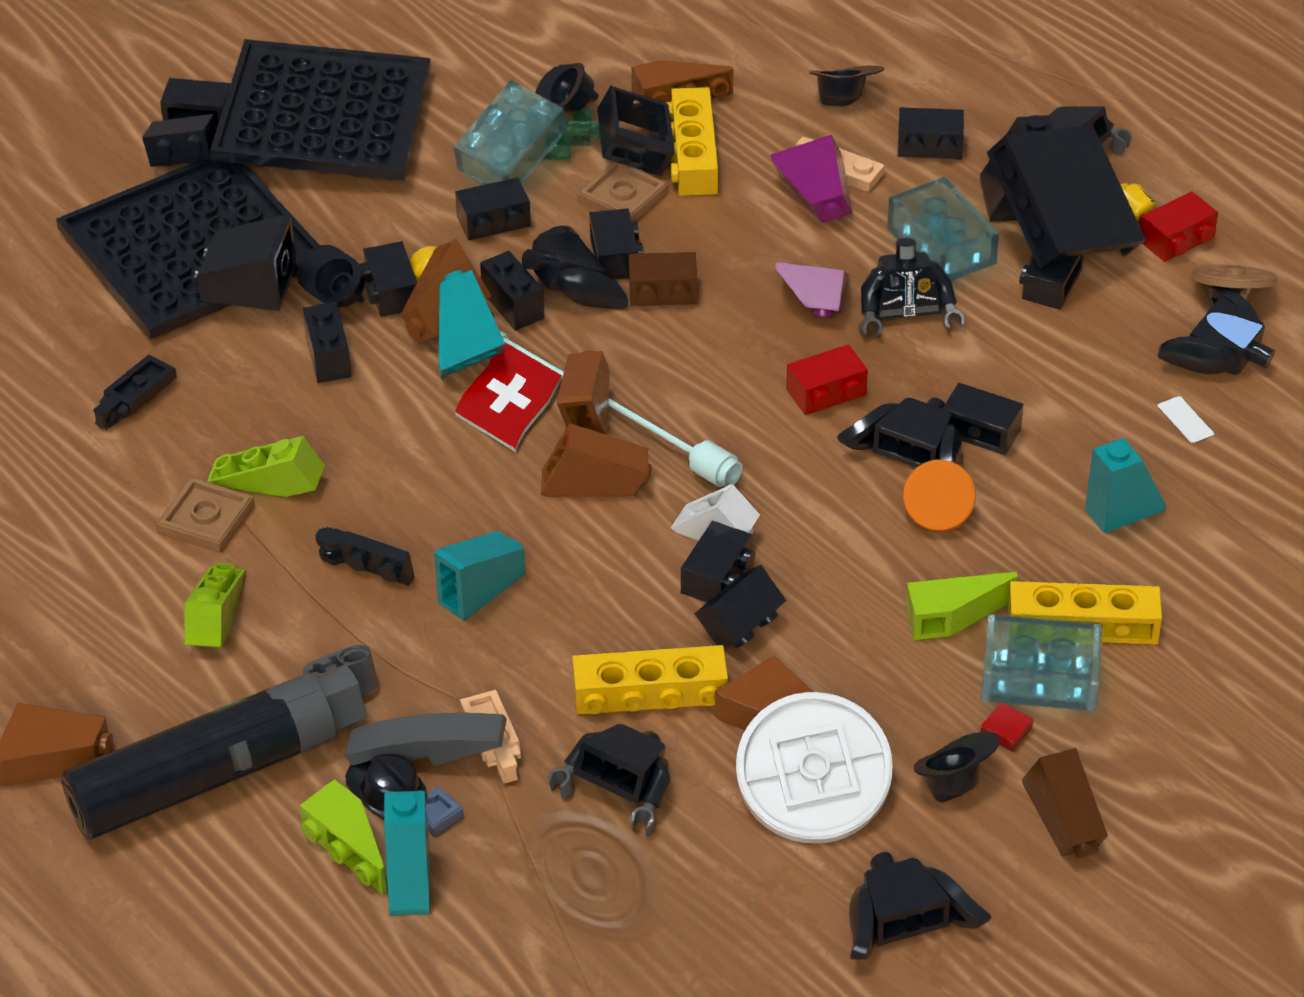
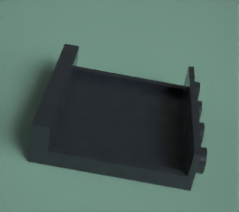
M1093 125L1005 135L986 152L1039 269L1050 268L1064 257L1119 249L1122 256H1127L1146 240Z

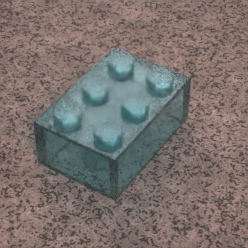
M510 80L453 147L457 169L483 184L516 177L519 178L522 184L566 132L563 108Z
M946 177L889 197L887 220L889 231L897 239H914L916 241V252H927L930 261L938 262L951 281L997 264L999 232Z
M988 614L981 701L1095 711L1100 679L1102 625Z

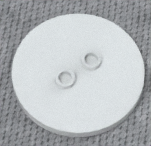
M798 693L768 705L748 725L737 751V783L740 794L749 811L762 825L773 833L802 843L834 842L861 830L882 808L889 793L892 779L891 750L879 724L868 712L854 702L828 693Z

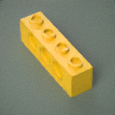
M710 87L671 89V102H665L669 106L675 150L670 162H676L671 163V182L678 183L679 196L718 194V164Z
M1010 581L1008 598L1009 639L1158 645L1162 623L1160 586Z
M723 645L572 656L576 715L715 705V690L728 683Z

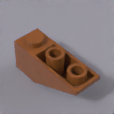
M660 60L631 67L632 92L664 103L671 102V89L710 87L711 99L733 94L734 69L732 66Z

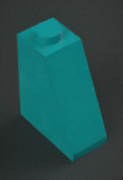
M462 270L451 272L440 283L438 373L440 378L504 352L505 342L472 270L465 273Z
M1125 438L1092 449L1085 511L1103 533L1165 511L1166 504L1144 461Z
M499 531L445 546L434 552L438 604L463 621L525 574L524 548L518 541L508 538Z
M425 791L385 792L384 830L390 916L430 914V846Z

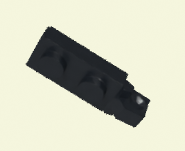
M147 355L103 391L104 397L100 400V404L93 409L96 420L95 425L107 430L118 423L120 417L124 419L129 414H133L177 378L176 368L151 355Z

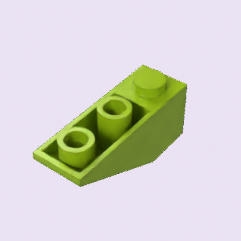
M299 436L292 439H282L276 443L261 447L255 446L234 454H224L216 458L207 482L232 490L290 497L316 490L325 464L305 437Z
M218 563L209 566L185 601L184 645L223 646L230 635L246 569L235 568L230 563Z
M1017 572L908 582L905 609L913 640L950 637L1008 605L1010 581H1017Z
M334 779L299 805L302 822L300 828L309 841L313 843L318 842L328 850L329 855L338 864L344 863L354 871L361 883L366 886L371 885L383 895L387 892L385 868L362 801Z

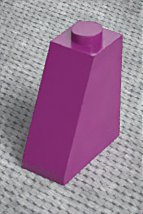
M832 134L770 155L783 181L821 223L836 220L853 213L842 153Z

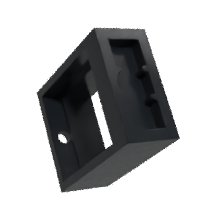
M610 85L597 108L602 158L661 176L675 153L668 104ZM619 121L646 129L649 136L620 128Z

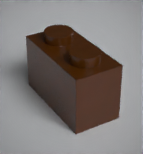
M696 252L629 254L630 306L698 304Z

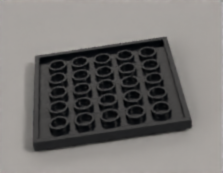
M244 39L210 149L211 161H220L228 164H250L258 167H279L289 170L318 171L326 174H347L355 177L367 176L384 178L386 180H405L431 69V58Z
M211 160L195 161L56 218L58 230L150 339L229 306V304L200 301L199 287L194 285L196 267H201L205 246L211 244L216 231L281 215H291L297 267L302 257L310 249L319 246L315 239L247 165L240 163L228 164ZM297 267L292 278L297 277Z

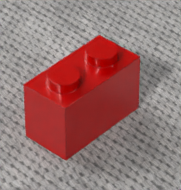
M1191 191L1141 216L1140 228L1146 239L1142 244L1163 262H1166L1214 238L1218 211Z
M847 344L787 364L786 390L803 414L808 415L867 395L868 369L851 346Z

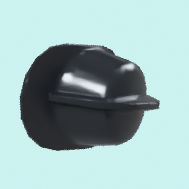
M582 63L559 65L548 71L540 80L534 99L536 106L541 110L560 109L569 113H578L589 102L598 100L599 95L594 91V81L585 72L584 65Z
M858 66L834 71L817 70L810 71L809 73L817 76L819 98L823 105L845 106L850 105L860 97L866 76L877 74L885 69L883 66Z
M319 245L310 249L302 257L298 264L296 275L298 283L306 292L325 304L337 302L338 308L348 307L355 301L361 303L364 301L362 296L365 286L361 265L354 258L332 245Z
M977 732L962 736L934 754L918 760L914 764V771L918 775L926 777L934 798L938 802L944 803L957 798L978 785L980 762L997 750L1000 745L999 737L990 732Z
M375 756L370 761L349 766L345 775L346 786L361 799L371 811L384 818L385 792L425 791V799H427L426 786L417 775L412 763L400 756Z

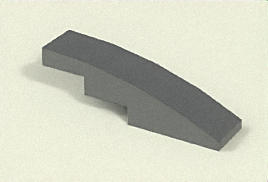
M467 712L423 714L388 719L351 728L345 756L352 765L370 761L375 756L396 755L408 761L427 756L431 763L437 766L502 747L507 719L504 714Z

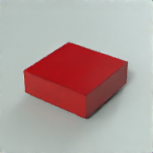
M1000 702L981 725L980 732L994 733L999 737L1000 745L1013 751L1032 729L1033 718Z

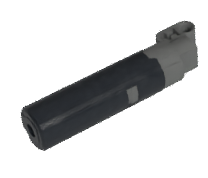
M354 645L312 661L304 667L303 675L63 771L61 781L63 791L78 828L86 838L92 840L334 740L337 730L367 718L362 695L371 692L378 685L370 648L364 645Z

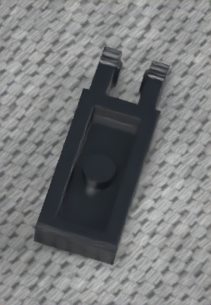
M328 526L319 529L315 535L316 543L320 546V558L325 562L328 561L329 564L337 565L345 562L354 570H365L381 576L386 581H396L408 586L415 577L408 551L349 531L344 532L336 528H328Z

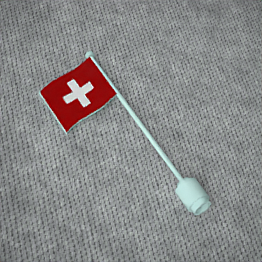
M500 332L505 342L504 352L493 356L488 366L464 392L457 405L455 414L458 418L516 452L525 432L550 403L564 372L512 342L507 334ZM609 398V407L690 453L689 467L692 472L718 487L734 485L739 480L743 466L738 462V458L734 454L709 440H705L692 447Z

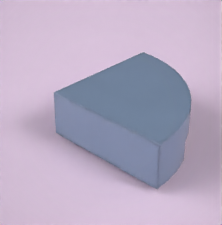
M439 786L430 792L426 803L429 833L435 837L464 817L463 807Z

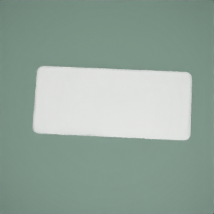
M1178 396L1158 404L1163 413L1191 443L1214 435V432L1182 397Z

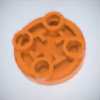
M947 460L928 461L914 469L907 478L903 490L904 506L910 520L922 529L935 533L949 532L961 528L972 514L976 501L975 486L970 475L958 464Z

